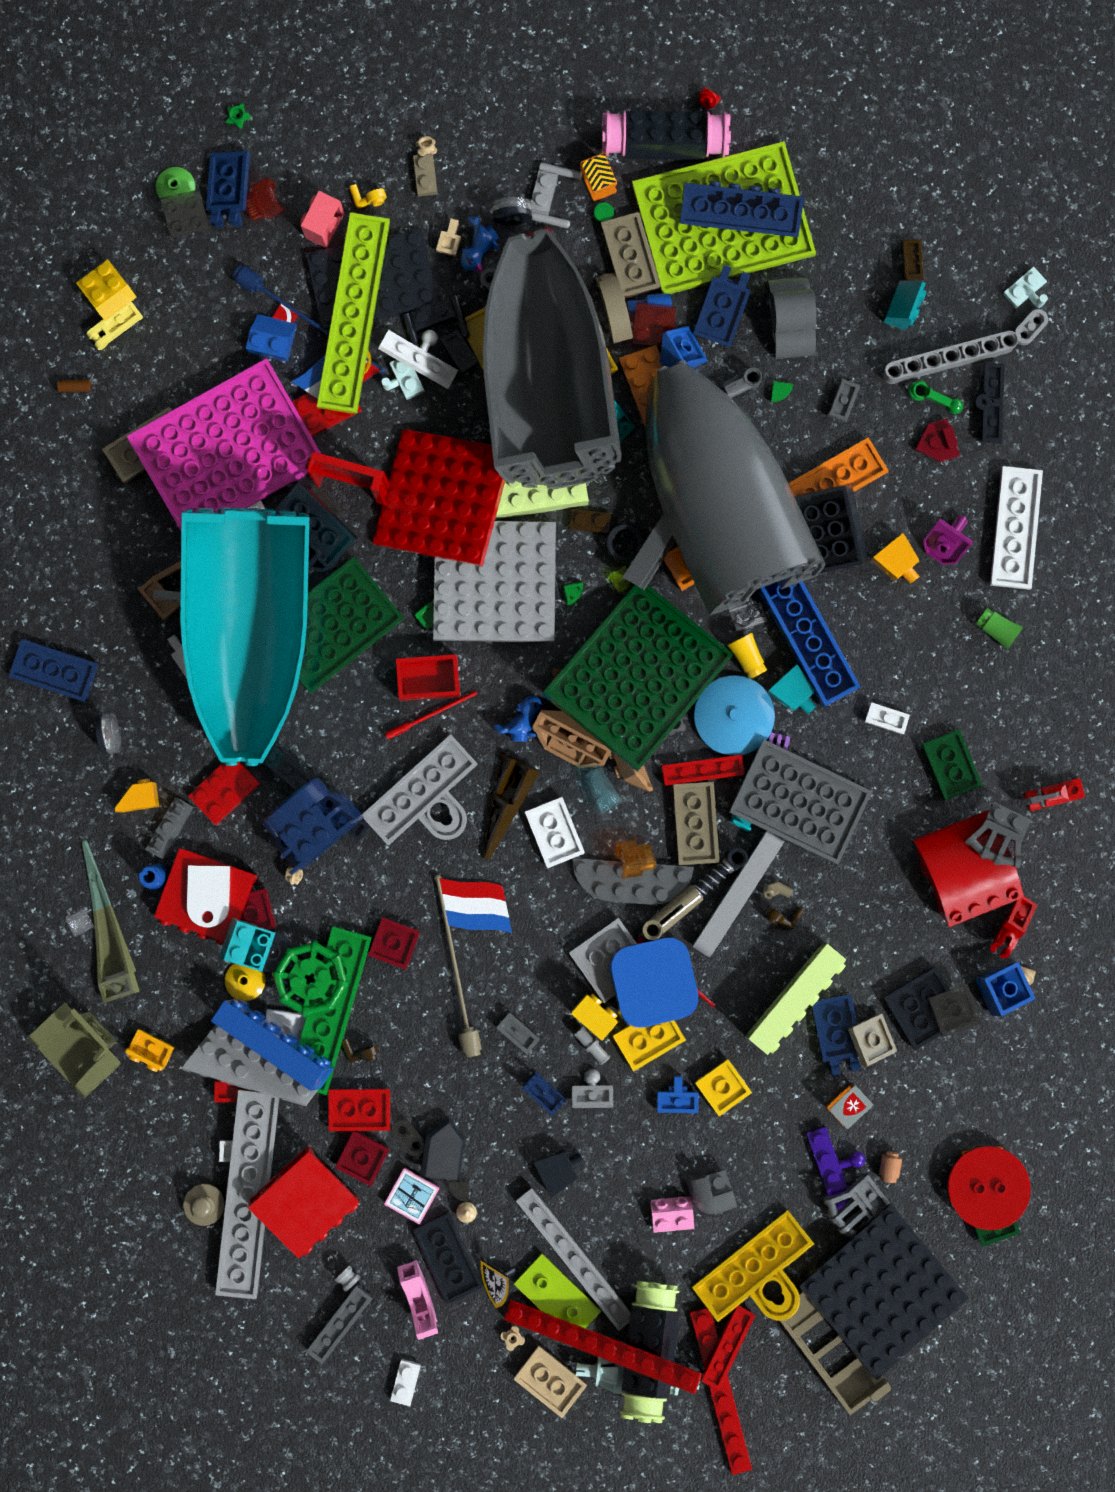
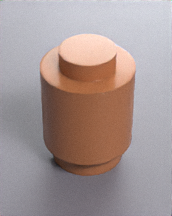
M887 1151L886 1154H882L879 1170L881 1181L888 1183L897 1182L902 1164V1158L899 1157V1153Z

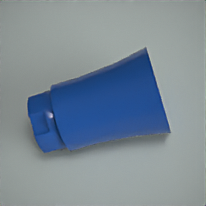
M154 863L141 870L139 880L149 890L162 891L166 886L170 871L165 865ZM154 873L155 879L151 880L150 876Z

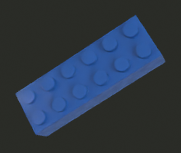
M224 1000L211 1020L214 1024L308 1090L312 1091L322 1088L334 1070V1067L330 1065L331 1061L324 1056L318 1057L314 1054L315 1050L306 1044L303 1046L298 1043L296 1036L291 1033H284L281 1031L282 1027L273 1021L270 1023L265 1020L266 1016L263 1013L248 1008L249 1004L244 1000Z

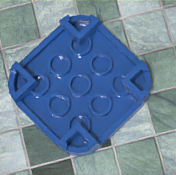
M661 938L620 948L612 955L608 964V972L611 974L619 1011L617 1013L620 1019L627 1025L636 1028L657 1025L685 1018L696 1009L698 991L690 955L686 946L680 940Z

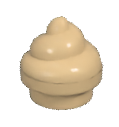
M463 1202L458 1206L456 1215L461 1222L469 1223L475 1219L477 1210L472 1203Z

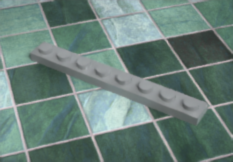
M530 1188L516 1202L617 1330H621L630 1322L631 1311L535 1190Z

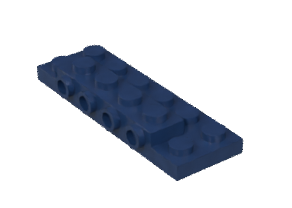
M709 181V185L685 183L680 224L799 238L804 196L780 193V189L769 188L768 192L760 191L761 187L758 186L740 189V184L729 183V187H722L721 182Z

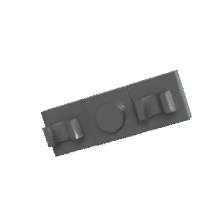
M175 797L145 850L161 859H165L194 807Z

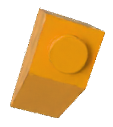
M150 779L138 780V784L132 785L117 804L115 812L121 813L159 807L156 783L150 782Z

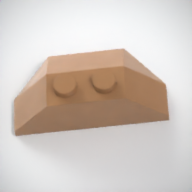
M541 710L532 727L545 750L579 768L603 766L611 753L610 749L563 711Z
M611 751L609 758L610 760L614 758L617 766L614 767L617 778L621 777L624 782L646 792L653 791L644 765L637 772Z

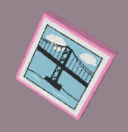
M404 1168L384 1205L420 1224L440 1187Z

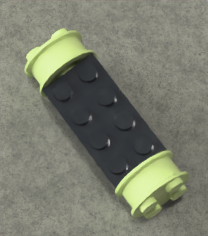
M637 1281V1285H634L637 1288L636 1302H633L632 1305L635 1306L631 1307L627 1344L674 1362L679 1312H674L677 1311V1308H675L676 1294L679 1293L677 1290L678 1286ZM624 1367L621 1390L624 1391L621 1392V1395L624 1396L623 1410H619L621 1418L631 1420L635 1418L639 1422L662 1423V1420L665 1419L662 1416L663 1402L670 1398L671 1385Z

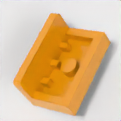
M138 1029L129 1048H126L125 1053L129 1055V1059L138 1063L142 1061L147 1064L146 1067L157 1072L158 1070L165 1069L175 1047Z

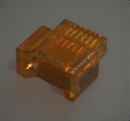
M636 840L616 843L615 856L621 860L623 866L622 879L643 876V871L656 868V860L650 844L637 845Z

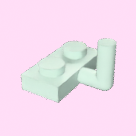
M1033 267L1009 287L1003 295L1015 309L1028 298L1037 308H1041L1048 300V297L1045 294L1038 297L1035 292L1047 281Z
M398 360L390 362L396 378L391 381L388 378L382 379V385L385 390L388 391L400 385L407 400L425 392L414 369Z

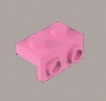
M690 1196L650 1201L654 1233L694 1229L693 1207Z

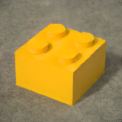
M108 259L76 282L105 321L137 298Z
M586 993L572 1009L571 1014L600 1040H603L618 1023L616 1019L617 1014L609 1007L604 1009L600 1005L602 1003L601 1000L593 993L590 996Z

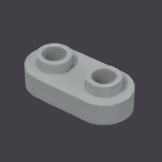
M1040 309L1033 310L1017 327L1015 333L1018 336L1019 345L1030 344L1047 325L1048 316L1046 312ZM1033 319H1038L1040 323H1034ZM1025 333L1027 338H1022L1020 334Z

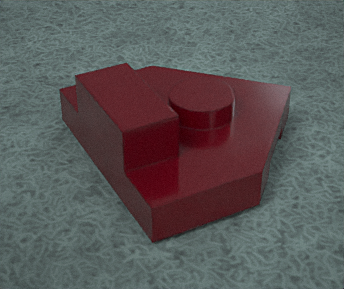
M948 419L928 424L915 451L923 453L939 463L959 457L958 442Z

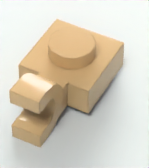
M451 219L448 231H441L436 248L437 252L456 257L461 236L456 235L460 225L458 220Z

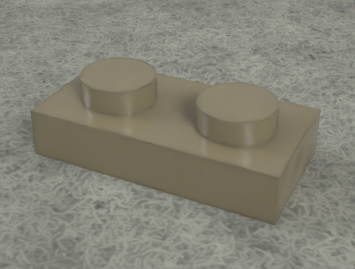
M433 154L413 156L418 197L438 194Z

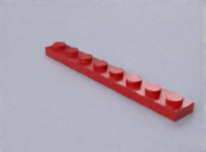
M707 1307L692 1310L690 1314L704 1368H706L719 1340L712 1314ZM727 1374L720 1391L710 1387L731 1472L732 1475L750 1471L752 1467Z

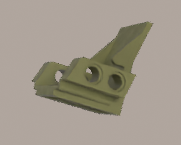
M66 1002L29 1036V1041L44 1054L83 1099L121 1065V1062L109 1050L117 1042L116 1039L91 1012L79 1014L75 1009H71Z

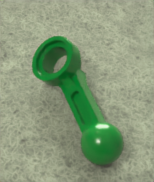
M915 381L909 385L908 395L914 401H921L925 398L946 407L952 414H958L963 409V403L960 399H950L935 392L923 381ZM917 385L923 388L922 396L916 394L915 389Z

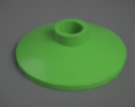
M171 167L159 175L156 181V191L164 203L171 206H180L187 203L193 197L195 181L187 170L180 167ZM172 182H178L177 186H171Z

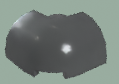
M725 1169L686 1180L691 1199L695 1207L701 1212L711 1215L737 1208Z

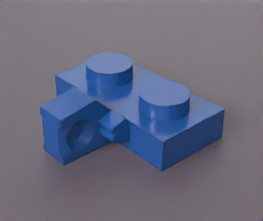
M674 1075V1086H669V1091H657V1113H698L699 1093L687 1091V1086H682L683 1077L681 1075Z

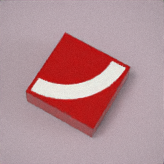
M280 304L272 318L295 322L298 315Z

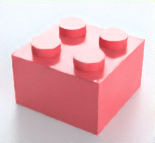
M318 191L317 195L312 197L309 203L310 209L308 213L303 214L300 224L306 239L327 249L344 216V211L339 200Z

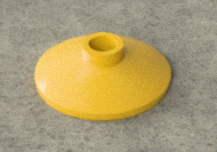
M235 963L228 969L225 976L226 989L235 999L252 1000L258 997L265 987L264 971L261 972ZM242 977L247 978V984L243 985L241 983Z

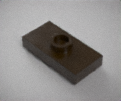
M922 239L902 240L903 281L923 280Z

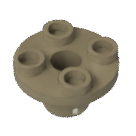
M197 1185L185 1196L184 1212L187 1218L194 1224L201 1226L211 1225L224 1213V1196L215 1185Z

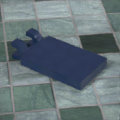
M248 151L210 153L206 210L211 212L210 222L215 223L214 226L216 228L223 227L224 220L222 215L229 214L228 221L233 222L234 227L242 226L240 211H246L250 153Z
M724 265L720 277L716 278L713 276L693 334L731 347L751 292L750 289L746 288L750 274L742 272L739 282L730 280L728 277L732 268Z
M851 994L818 1000L811 1008L822 1061H829L831 1075L841 1074L838 1063L849 1061L851 1071L861 1070L858 1054L848 1031V1028L857 1025Z

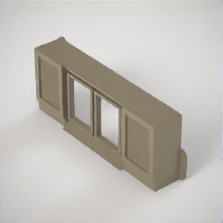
M799 1289L800 1304L797 1312L791 1318L781 1321V1323L849 1415H852L871 1399L878 1401L891 1390L884 1376L876 1380L858 1357L832 1377L828 1375L818 1359L842 1342L843 1339L837 1335L814 1354L811 1352L800 1336L824 1319V1316L806 1294Z

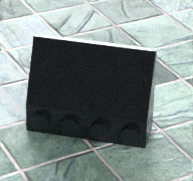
M852 482L794 496L825 562V567L820 573L862 565L869 561Z

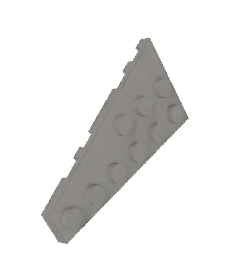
M217 1025L213 1027L182 1067V1070L187 1072L191 1071L204 1077L218 1079L221 1082L248 1090H255L268 1096L272 1095L302 1106H307L318 1091V1089L308 1090Z

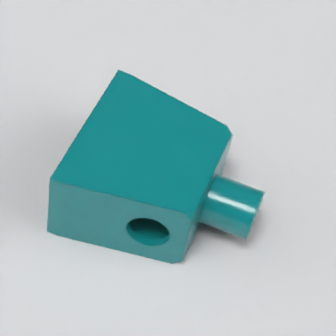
M798 665L791 669L767 692L792 712L800 706L808 715L816 708V705L809 699L815 690Z

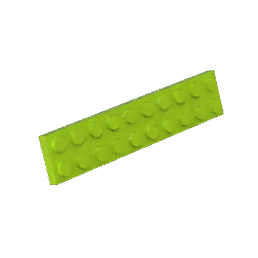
M350 213L317 402L318 408L357 414L390 225V219Z

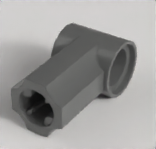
M749 368L746 372L723 382V389L730 398H733L750 389L757 388L761 383L762 374L757 368ZM754 374L758 377V380L751 383L747 380V376Z

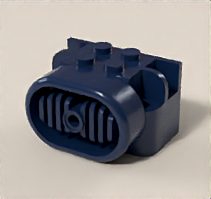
M313 778L275 808L263 820V825L274 837L275 846L281 853L280 858L282 860L286 859L293 868L289 872L293 875L305 869L364 817L343 792H330L319 778Z

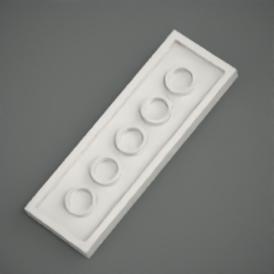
M1006 466L1001 468L990 580L991 586L1032 589L1043 470Z

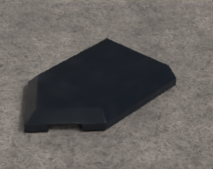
M446 1117L442 1123L425 1135L420 1176L450 1180L460 1179L465 1138L449 1117Z

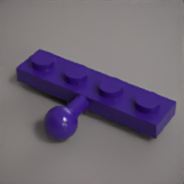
M826 1126L807 1132L828 1196L845 1191L847 1185L841 1169L850 1166L855 1168L862 1167L865 1163V1156L861 1152L855 1151L850 1154L849 1158L838 1161ZM851 1197L835 1203L837 1210L842 1208Z

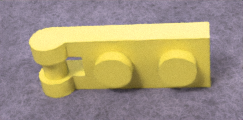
M130 302L106 321L103 319L86 334L90 339L94 340L96 348L102 350L109 342L141 320L143 316L134 304ZM104 331L106 335L101 338L99 333Z

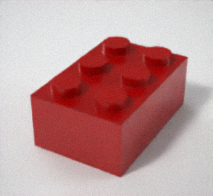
M457 654L396 659L400 701L461 697Z

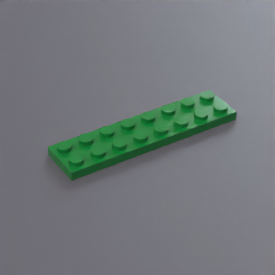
M333 926L327 949L342 956L341 960L346 980L349 984L345 987L335 1004V1009L306 1017L299 1043L315 1050L314 1054L318 1057L324 1056L331 1061L330 1065L335 1069L372 937ZM324 956L323 962L327 964L330 959ZM335 966L329 967L331 978L338 979ZM331 984L325 993L328 998L331 997L337 985ZM321 997L311 1000L310 1006L324 1003ZM334 1070L322 1088L318 1089L317 1093L328 1094Z

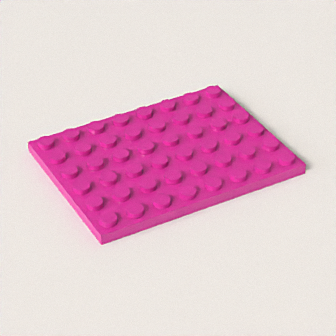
M267 358L127 436L180 530H182L183 510L193 509V513H195L197 508H213V512H217L218 508H248L308 475V469L305 468L307 458L311 457L313 452L321 454Z

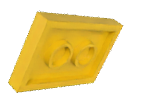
M674 1020L648 1027L636 1028L628 1026L613 1035L633 1071L686 1041Z

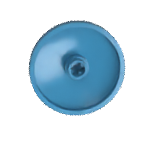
M726 676L709 684L699 696L694 709L695 727L701 740L715 752L727 756L746 755L759 748L763 739H768L774 726L775 711L770 696L760 684L742 676Z

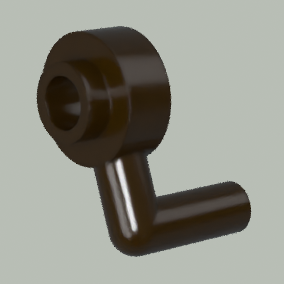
M770 906L767 907L764 913L767 915L765 919L776 925L778 922L788 930H792L805 911L798 907L789 920Z
M348 1038L342 1041L346 1057L351 1063L364 1059L366 1062L377 1058L376 1054L379 1053L377 1045L354 1053Z

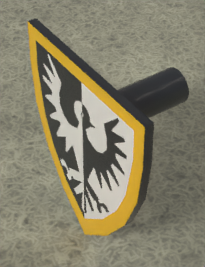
M480 1260L485 1289L495 1308H498L509 1297L510 1277L516 1271L513 1267H509L501 1272L484 1260Z

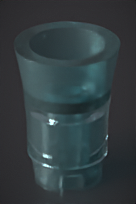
M602 767L585 775L599 814L609 811L624 802Z

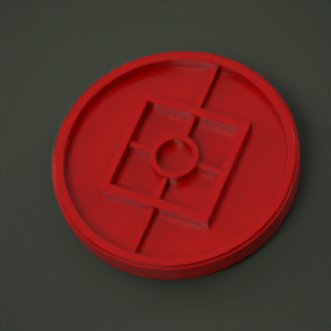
M982 1146L967 1151L957 1159L949 1173L947 1190L953 1209L965 1222L984 1230H998L1013 1224L1022 1216L1030 1200L1031 1185L1028 1173L1017 1157L998 1147Z

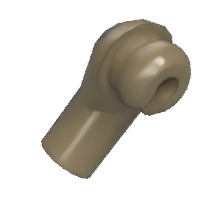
M776 881L764 887L763 895L767 899H771L778 894L790 898L794 889Z

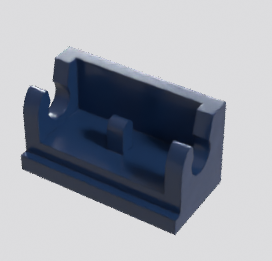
M535 1072L522 1087L525 1092L552 1116L566 1100L538 1072Z

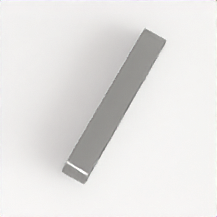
M1005 331L893 361L885 367L882 376L886 383L894 384L1007 354L1018 344V336L1013 331ZM1003 339H1009L1012 345H1005ZM984 344H990L993 350H986ZM965 349H971L974 355L968 356L965 353ZM946 354H952L955 361L947 360ZM927 359L934 360L935 366H929ZM907 365H915L916 371H910ZM894 369L897 372V376L889 375L888 370Z
M769 831L765 832L748 858L747 863L743 866L692 946L705 956L711 957L782 847L783 839Z

